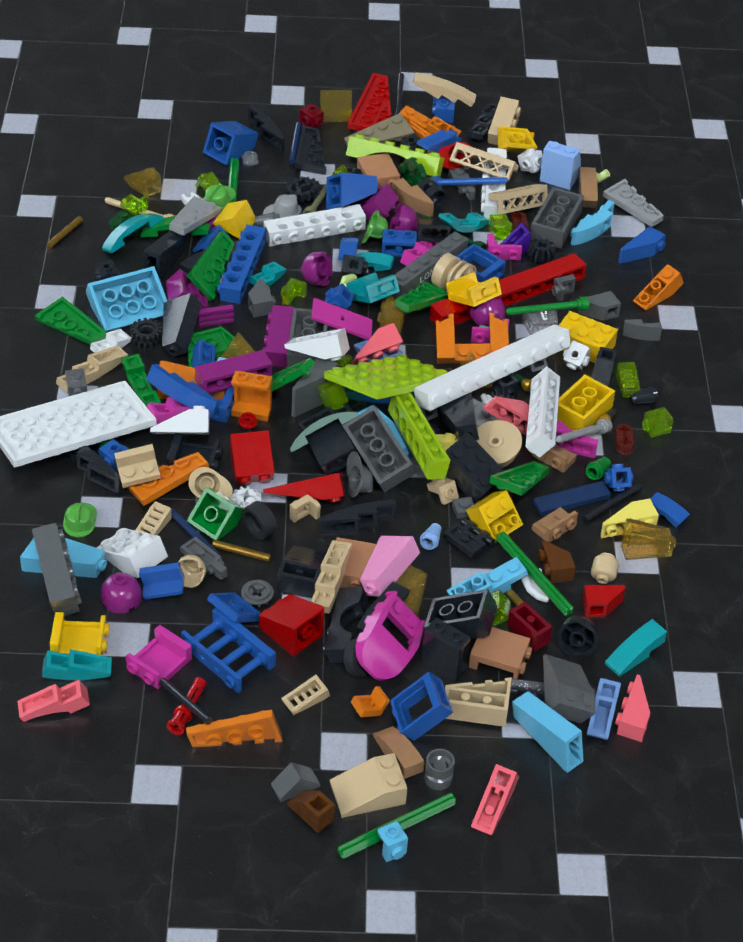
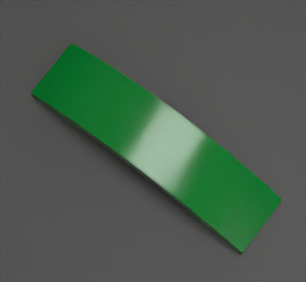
M176 216L165 217L153 227L143 226L141 237H158L159 231L169 230L170 222ZM205 222L191 231V235H208L210 224Z
M136 354L121 358L129 385L147 407L148 403H161L157 392L153 391L151 384L146 380L147 375L140 355Z

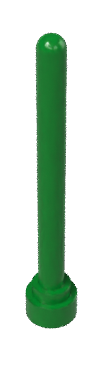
M587 296L570 302L507 308L506 313L514 315L571 308L585 311L589 310V299Z

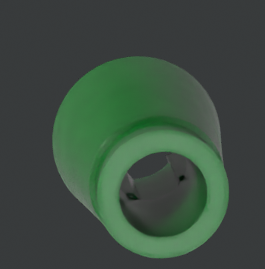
M602 457L589 463L586 468V475L592 480L601 479L607 470L606 468H609L611 465L610 460L607 457Z

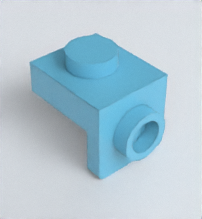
M393 822L378 829V835L383 841L382 856L386 862L400 859L407 854L408 837L398 822Z

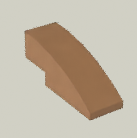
M579 167V194L584 195L583 207L596 208L597 206L596 168Z
M404 178L392 181L391 188L399 197L397 201L413 208L414 211L429 217L433 216L434 202L418 185L411 187Z
M392 726L373 734L385 755L395 753L404 779L423 772V758L407 737L401 734L398 729Z

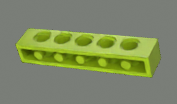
M411 392L392 396L388 411L427 480L445 479L451 460Z

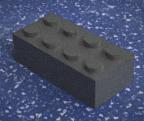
M553 187L531 224L530 240L548 239V242L552 241L553 245L557 248H562L582 212L584 195Z
M294 308L289 341L297 337L327 332L329 325L311 319L312 309ZM288 349L287 368L308 358H312L315 361L317 357Z
M375 405L343 425L384 493L417 473L412 462Z
M56 523L32 529L54 615L55 612H63L64 616L80 612L78 604H82L78 592L77 581L72 569L73 566L63 530H58Z

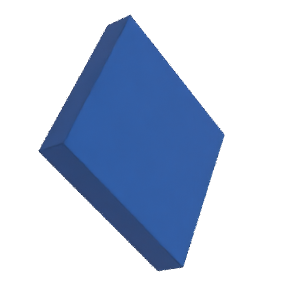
M212 593L207 599L235 623L259 621L261 613L236 593Z

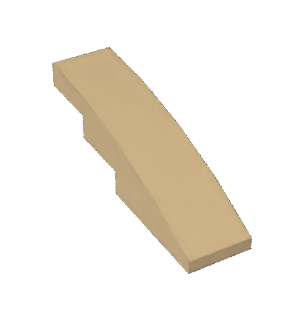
M417 72L414 75L412 83L437 99L443 95L454 103L459 99L470 107L475 102L476 94L460 85L432 75Z
M116 345L88 355L86 362L72 366V370L84 368L86 383L89 384L122 362L121 358L127 357L128 354ZM66 375L57 377L56 384L68 393Z
M332 540L323 559L321 573L316 581L315 593L311 602L322 605L324 613H330L346 570L352 543Z

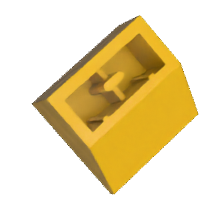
M507 490L493 492L466 510L470 520L475 522L482 531L486 530L489 532L490 536L495 539L494 543L497 542L498 533L504 531L508 535L523 525Z

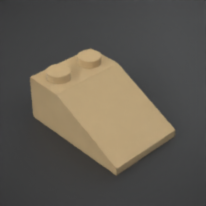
M395 753L373 757L330 779V785L341 818L406 804L407 786Z

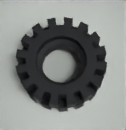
M143 318L144 320L138 319V322L134 321L133 325L131 324L130 326L131 343L134 346H137L139 349L143 347V350H147V347L153 349V346L156 348L158 344L162 343L163 328L161 323H158V320L155 319L153 321V318L149 320Z

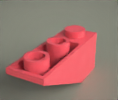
M392 323L378 328L351 364L368 362V359H378L384 353L389 352L391 354L398 351L403 340L395 324Z
M637 674L635 681H630L627 690L629 697H624L621 709L624 711L623 713H618L615 725H618V735L642 742L648 726L650 710L641 677Z

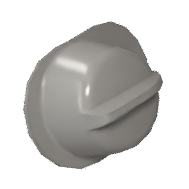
M284 194L277 197L275 204L266 207L263 215L275 212L279 213L280 218L299 215L302 209L298 205L295 194Z

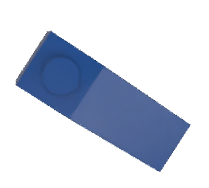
M440 130L418 140L416 144L428 151L439 152L442 147L460 142L462 138L457 136V132L454 130Z
M649 226L620 249L618 262L626 263L654 256L664 249L666 235Z

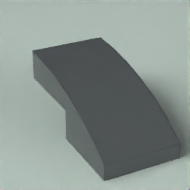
M642 319L624 320L622 334L629 338L656 341L660 340L662 325L661 322L643 323Z

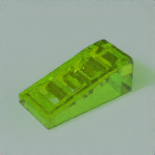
M618 363L616 376L622 396L630 397V394L640 390L635 363Z

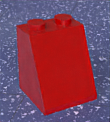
M269 430L230 434L229 454L235 484L249 485L252 482L268 483L273 480L275 472Z
M289 594L283 599H279L276 604L269 609H265L259 615V629L294 657L323 636L324 607Z

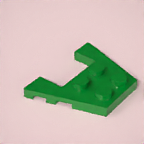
M222 326L192 334L188 347L189 367H192L193 347L199 339L215 346V358L233 353L236 356L251 352L247 350V346L239 344L236 338Z

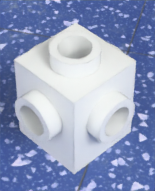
M531 148L517 156L521 171H530V173L540 171L543 158L542 150Z
M573 340L571 346L567 347L563 353L566 366L575 371L576 369L582 370L590 361L589 355L591 350L589 347Z

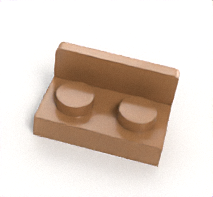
M556 444L541 457L532 453L533 457L563 473L576 461L577 456Z
M560 507L532 525V530L545 541L551 542L554 539H558L568 530L575 528L578 513L573 511L569 514Z

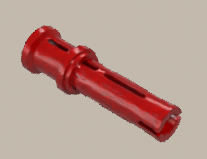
M199 677L195 678L186 694L190 699L194 694L192 701L195 704L207 685L206 681ZM183 704L177 706L174 710L173 718L167 722V729L175 735L184 734L185 726L192 719L193 713Z

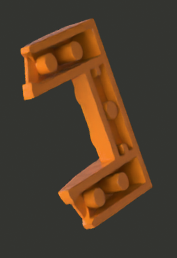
M454 313L449 314L446 320L441 322L437 320V364L470 363L508 346L507 319L502 321L495 318V314L489 313L490 343L455 344Z

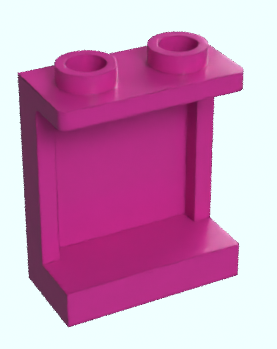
M161 625L154 629L155 638L135 656L130 653L126 655L128 671L136 674L146 684L152 685L157 689L161 687L159 684L161 678L169 680L192 659V645Z

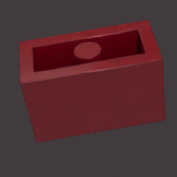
M524 601L509 610L507 627L514 634L531 638L529 647H532V651L536 652L550 643L552 626Z

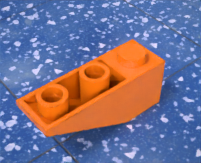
M667 264L638 294L633 302L646 311L672 296L684 283L680 272Z

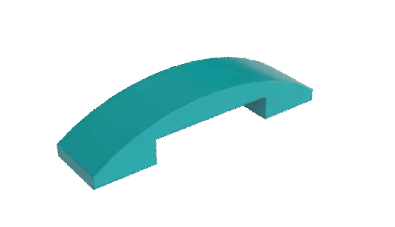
M147 213L126 220L109 235L102 246V250L108 253L115 252L125 245L124 237L143 225L153 227L162 221L164 217L154 213Z
M450 213L439 214L441 221L455 230L464 233L476 231L487 225L490 221L479 213H468L466 219H458Z

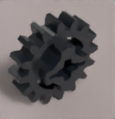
M303 176L300 179L289 180V183H286V187H284L285 194H295L297 202L311 201V198L315 199L316 195H320L319 192H321L319 181H315V178L310 179V177Z

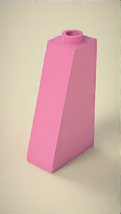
M381 536L360 578L367 596H380L392 581L396 582L419 555L420 551L413 536Z

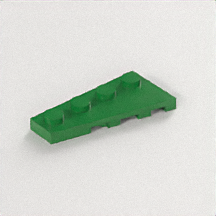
M224 231L218 233L187 275L209 301L215 298V290L220 283L219 279L221 274L224 273L225 263L228 261L234 246V242Z
M423 281L422 285H417L415 290L411 289L408 294L405 293L398 297L394 306L400 308L402 312L411 313V311L431 307V304L448 299V293L439 287Z
M63 296L35 315L36 321L89 345L106 338V331Z
M308 358L272 374V391L295 381L300 376L305 377L311 372L310 368L315 362L312 358Z
M532 461L491 475L490 483L496 485L498 489L508 490L522 496L548 475L550 467Z

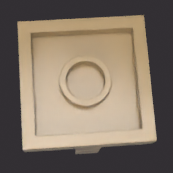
M153 444L114 453L123 488L161 479Z

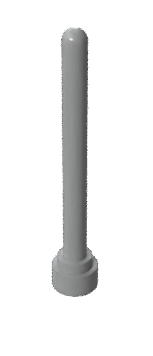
M608 418L598 420L596 425L558 435L555 440L557 443H562L595 432L605 434L611 431L612 422Z

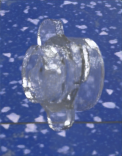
M247 151L242 155L244 165L252 166L259 163L257 160L258 155L253 151Z

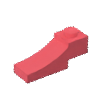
M80 680L61 688L54 684L18 700L19 717L23 722L51 713L69 711L71 714L90 705L87 688Z

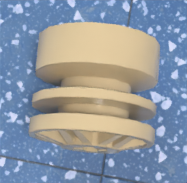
M446 253L434 267L431 278L432 284L447 290L446 283L471 272L476 273V267L464 260L461 261L460 258L451 253Z

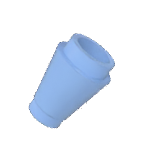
M431 524L420 536V544L424 549L432 550L438 546L442 530L439 524Z

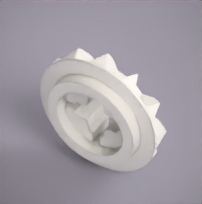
M249 486L245 489L243 487H240L239 490L234 489L231 500L243 508L255 501L262 502L261 493L257 492L256 488L251 489Z

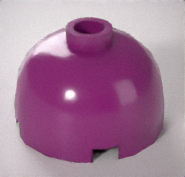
M399 203L394 211L397 213L391 218L389 230L416 231V212L413 208Z
M313 252L309 254L301 265V273L305 281L313 286H326L330 282L327 280L329 276H332L333 265L331 258L326 256V252Z
M499 296L498 299H490L477 305L475 310L473 308L470 310V315L477 326H489V313L495 314L494 317L500 320L505 318L506 308Z
M112 574L106 578L101 586V602L110 612L127 613L134 606L137 608L141 602L140 584L130 574Z

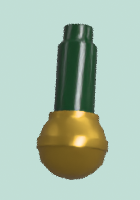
M514 373L513 376L519 381L522 389L527 392L531 391L532 380L525 379L520 374Z

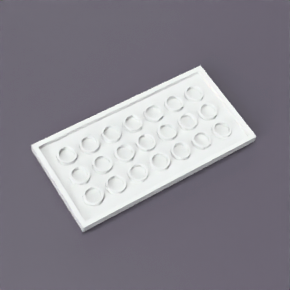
M121 381L0 416V448L13 467H18L71 450H77L79 447L93 445L121 435L147 429L157 425L154 415L127 382Z

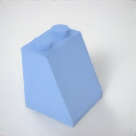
M549 141L543 150L540 181L570 190L579 177V167H581L580 150L559 144L558 142Z

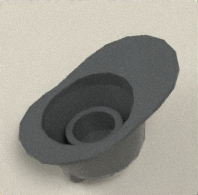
M351 452L347 459L348 492L353 498L358 493L372 492L373 476L371 470L361 464L358 453Z

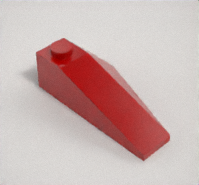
M342 472L263 489L264 493L304 497L308 494L313 499H330V503L341 501V496H345Z

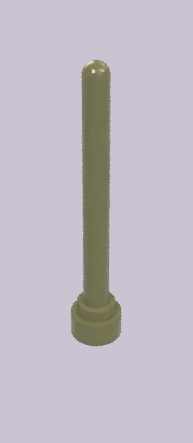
M326 184L319 193L320 195L316 197L311 206L304 209L302 214L316 212V209L326 196Z

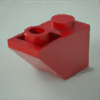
M585 585L582 597L585 617H606L623 602L625 585Z

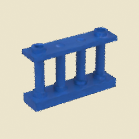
M218 608L212 610L213 620L209 626L193 637L184 630L181 632V639L192 645L193 656L220 677L229 688H233L236 692L240 693L242 691V678L259 665H264L268 670L276 666V652L243 625L235 623ZM216 630H221L226 634L208 648L199 643ZM231 641L240 646L222 660L214 655V653ZM245 653H249L254 657L253 660L236 672L228 667V665Z

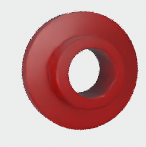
M245 412L239 418V425L244 429H252L257 425V418L253 413Z

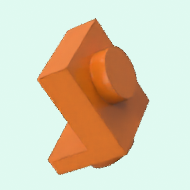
M376 686L371 695L354 696L351 700V704L360 717L381 716L389 703L388 697L380 686Z

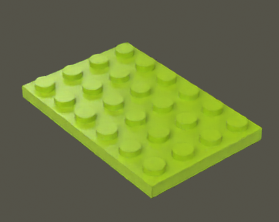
M398 354L396 357H384L382 360L373 359L371 362H359L357 365L347 364L342 368L333 367L332 370L324 371V378L378 400L414 392L415 387L446 374L447 371L435 369L433 365L422 364L420 360L409 359L406 355Z

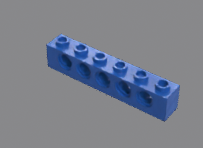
M246 225L244 231H241L240 241H237L236 250L231 255V262L227 264V272L223 273L222 283L218 285L217 292L220 293V301L241 304L250 276L253 275L266 243L265 227Z

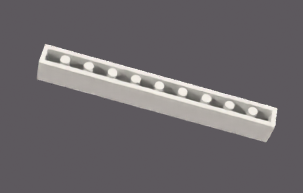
M554 324L414 388L415 401L418 406L431 411L570 347L569 329Z

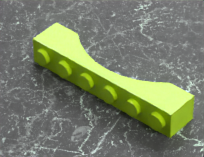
M360 134L349 137L346 151L347 156L357 158L389 152L406 159L415 157L418 159L416 162L424 166L427 175L441 176L444 157H440V153L431 152L427 154L425 150L416 148L414 151L410 150V146L402 144L400 147L394 146V142L385 141V143H381L380 139L373 137L368 140L364 139L365 136Z

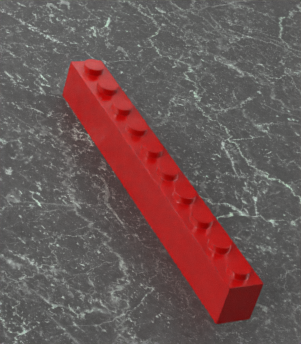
M573 253L499 280L502 293L499 297L506 307L552 290L554 278L573 274L576 281L585 278L587 264ZM448 298L431 304L430 319L436 324L437 320L439 322L446 320L449 314L454 313V325L472 319L470 310L472 308L475 310L477 306L472 307L451 301Z

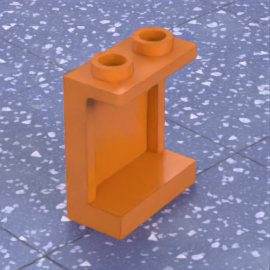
M235 370L231 385L234 386V404L231 416L240 417L245 412H251L257 420L268 422L272 410V376Z

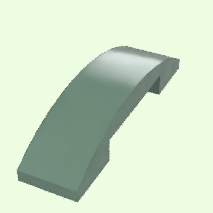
M336 413L316 421L296 438L290 448L291 452L309 443L306 435L339 418L341 424H344L359 416L358 413Z

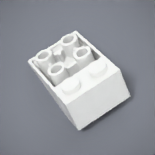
M127 528L119 529L114 536L103 540L101 545L97 547L105 551L106 560L123 573L130 574L136 578L140 577V568L156 566L168 557L160 536Z

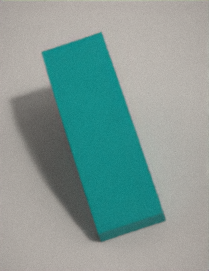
M653 619L626 639L605 661V665L620 677L647 659L652 650L663 644L667 631Z
M70 649L69 654L47 650L43 660L42 677L58 680H89L110 677L112 657Z

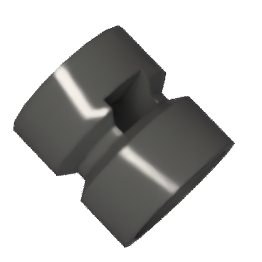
M435 749L429 752L426 757L424 781L431 789L444 790L452 784L455 758L448 750Z

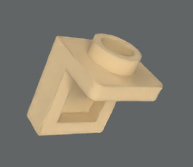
M445 478L427 483L428 491L439 494L441 504L445 505L452 502L453 499L459 498L455 480Z
M307 494L290 504V519L295 523L310 514L317 520L320 518L321 506L316 499Z

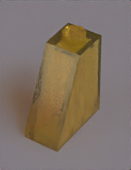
M630 518L626 519L621 542L625 560L672 556L673 548L676 547V540L671 535L669 528Z
M410 565L396 583L411 590L404 603L419 618L426 589L427 574Z

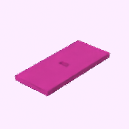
M313 299L311 319L337 329L345 328L347 333L366 340L372 337V319L322 300Z

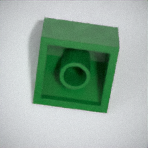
M206 487L188 517L187 522L212 539L220 540L237 526L244 508L218 490Z

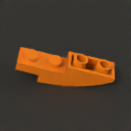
M407 105L400 112L408 123L413 121L430 134L440 130L448 131L449 129L456 131L457 136L461 134L459 129L436 116L429 119Z

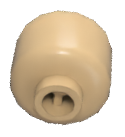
M601 553L593 560L591 575L601 584L614 581L619 568L618 560L610 553Z

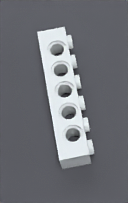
M487 148V152L506 158L507 149ZM488 162L484 164L488 170L495 167L494 164ZM500 168V174L506 176V169ZM483 172V177H482V178H493V177H495V176H492V175H489V174H486V173ZM482 184L481 212H484L485 218L503 221L504 214H498L497 201L489 200V193L505 190L506 184ZM503 200V209H505V200Z
M360 204L267 220L264 221L266 240L270 247L364 230L366 215Z
M547 366L533 377L531 381L526 448L538 457L545 454L556 442L560 376Z

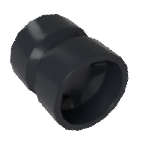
M427 177L419 182L418 186L434 202V208L439 207L445 201L446 192L432 178Z

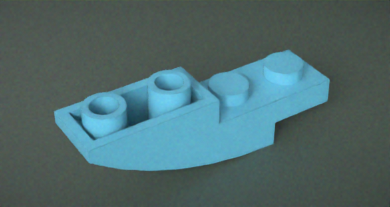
M608 200L604 205H601L599 211L594 213L593 216L587 214L584 219L580 220L578 226L571 231V245L590 241L604 233L611 226L614 208L613 201Z
M515 557L485 575L479 572L448 589L447 593L451 596L489 589L492 597H496L510 590L512 583L527 576L528 573L519 559Z

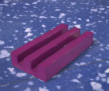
M233 305L200 309L198 315L199 327L234 322Z

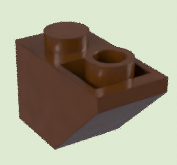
M542 541L541 549L538 550L539 561L543 562L544 575L548 576L551 583L573 581L576 567L570 552L547 541Z
M303 790L287 802V805L317 833L334 821L335 804L320 790Z

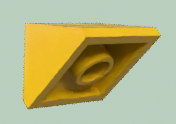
M498 127L499 149H507V152L523 153L531 148L537 149V145L528 129Z
M247 200L231 202L221 211L214 220L213 225L217 226L220 224L226 232L240 239L241 231H244L246 225L255 224V215Z

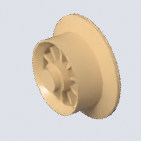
M502 420L489 421L478 427L479 440L476 441L501 467L509 465L515 459L522 446V436L519 429L512 423Z

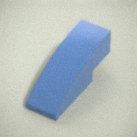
M600 678L595 697L596 714L590 718L587 736L608 740L621 683Z

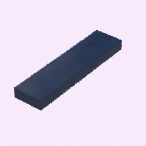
M600 481L533 498V505L539 515L544 516L560 507L568 510L610 499L611 493L604 482Z

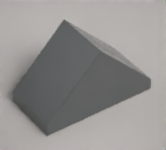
M291 762L271 783V787L279 801L283 802L295 797L303 790H313L320 787V782L310 767Z

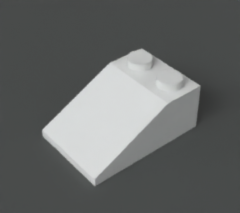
M345 328L293 338L284 345L286 349L321 359L330 358L331 361L341 359V356H345V353L350 350Z
M193 406V409H189L151 427L150 432L152 434L181 433L209 435L210 412L205 406Z

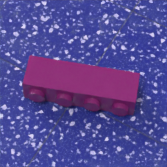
M273 305L272 312H268V323L270 324L266 325V334L268 335H265L264 346L266 347H263V350L273 363L272 366L287 367L288 349L284 345L289 342L294 309L292 306Z
M264 350L195 366V382L207 393L234 387L231 385L235 370L272 376L273 363Z

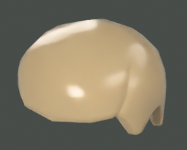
M195 555L181 557L179 563L185 575L184 587L194 588L199 586L206 575L204 561Z

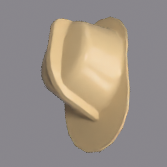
M200 467L191 473L189 488L198 498H200L205 488L208 487L218 490L231 499L233 491L231 484L213 469Z

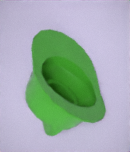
M216 184L207 188L203 200L213 202L217 206L222 207L221 210H223L235 198L236 192L231 187Z
M379 210L372 214L362 244L369 237L383 238V230H388L387 220L379 215Z
M84 502L69 506L65 512L63 522L65 532L77 538L89 535L95 527L97 516L95 507Z

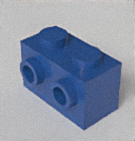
M443 95L439 99L434 97L432 115L446 123H453L455 103Z
M383 230L382 253L402 257L404 250L415 247L417 231Z

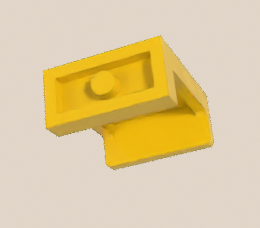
M475 272L446 283L449 300L472 307L502 295L499 278L493 277L480 283L477 281Z
M55 612L50 639V651L69 654L70 649L103 655V652L107 651V639H105V636H109L110 623H106V615H101L100 622L65 621L63 612Z

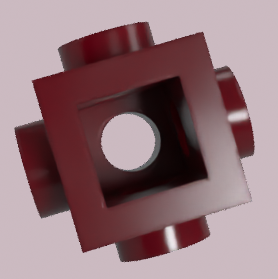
M310 103L299 109V122L304 126L318 128L324 124V111Z

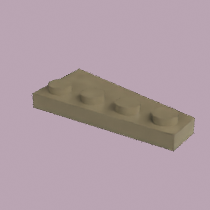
M399 113L350 136L360 134L365 136L364 139L370 140L373 137L380 139L381 143H385V141L391 140L401 141L403 137H408L415 132L403 115ZM350 136L344 138L347 146Z

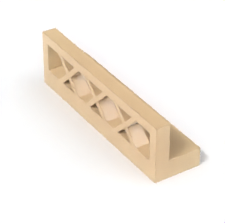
M459 142L456 143L450 157L451 162L495 177H506L508 181L513 171L517 172L519 167L515 161ZM457 153H461L466 156L461 160L455 159ZM476 158L480 162L473 165L469 159ZM488 162L494 164L495 167L488 170L484 164ZM500 168L508 169L506 176L500 174Z
M533 184L489 193V200L497 201L498 214L542 206L548 196L547 185ZM540 193H542V202L537 199ZM528 196L532 198L529 204L526 202ZM516 198L520 200L518 206L514 204ZM503 200L508 202L505 209H503Z

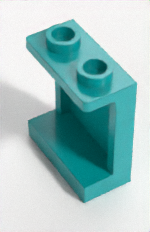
M371 273L346 283L347 288L354 294L352 299L354 301L372 303L400 292L396 275L393 274L378 280L377 273Z

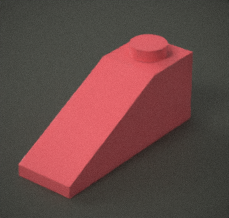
M495 396L483 407V410L499 420L510 422L522 434H527L529 405L524 401Z
M496 764L472 822V828L491 836L493 835L519 779L517 772Z

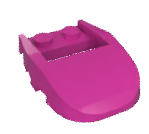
M397 591L386 592L387 598L384 602H379L374 607L375 611L371 616H367L364 621L366 625L364 631L359 633L356 641L355 651L360 665L374 679L379 681L393 678L404 669L419 648L425 621L420 620L397 596ZM386 617L409 639L407 650L382 625Z

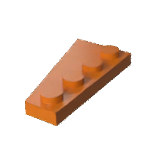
M199 452L175 460L173 465L158 467L161 479L127 488L145 506L189 480L191 473L195 469L200 467L209 468V464Z
M272 709L217 720L209 725L197 724L186 728L192 747L221 746L222 742L238 745L242 744V741L255 740V743H264V739H275V742H283L282 734Z

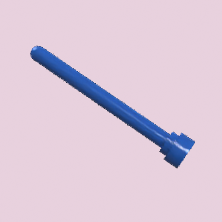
M431 176L440 187L450 185L506 184L508 182L506 177L442 179L439 176Z

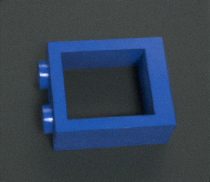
M475 244L456 256L461 261L464 260L468 263L474 261L487 268L481 273L476 271V278L480 283L493 277L501 278L504 275L506 261Z
M427 672L390 700L393 708L392 714L398 723L397 729L401 734H404L413 741L453 713L442 679L430 672ZM429 695L433 707L412 721L409 708Z

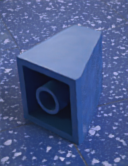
M236 121L211 122L203 153L225 165H229L231 158L239 159L255 148L259 133Z
M342 172L327 177L326 210L343 207L377 193V176Z

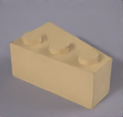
M505 97L500 98L488 132V143L498 145L499 126L516 128L521 113L519 100Z
M512 677L505 678V681L499 682L485 680V683L482 684L468 682L445 685V690L453 713L446 719L505 727Z

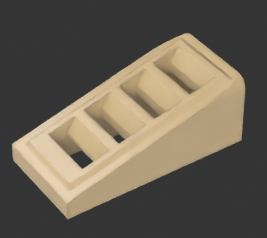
M154 502L135 531L147 533L144 531L145 529L151 532L150 534L158 535L172 519L171 508Z
M315 675L282 697L281 700L290 712L295 715L325 700L330 694L327 687ZM309 692L311 696L308 697L305 693ZM302 696L305 700L301 702L298 697ZM293 699H294V700L297 702V704H298V705L295 706V707H294V705L291 703V700H293Z

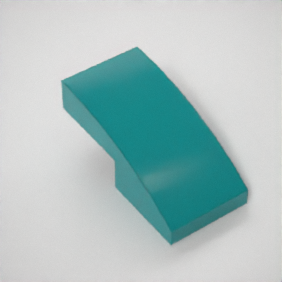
M377 252L358 253L359 257L366 258L368 267L373 266L375 272L391 270L394 257L391 255ZM358 260L355 262L357 269L360 265Z
M271 262L262 267V272L250 276L249 283L255 285L259 279H263L265 284L270 286L280 279L287 269L276 262Z

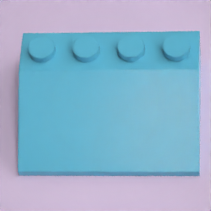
M154 266L88 283L86 288V295L90 306L106 332L131 326L134 321L138 322V319L144 320L143 318H147L149 320L150 318L157 319L163 317V306L167 298Z

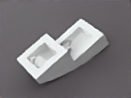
M121 329L106 333L105 339L91 343L90 350L96 353L116 345L123 348L131 341V337Z

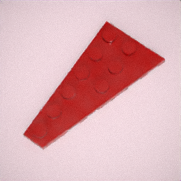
M372 74L347 123V129L361 131L391 117L388 76Z

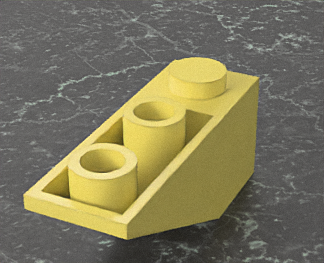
M651 499L633 501L602 524L600 537H613L655 529L659 514Z

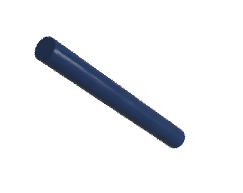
M297 122L295 125L289 158L290 164H295L302 127L300 122Z
M170 507L172 518L192 538L197 537L220 555L173 507Z

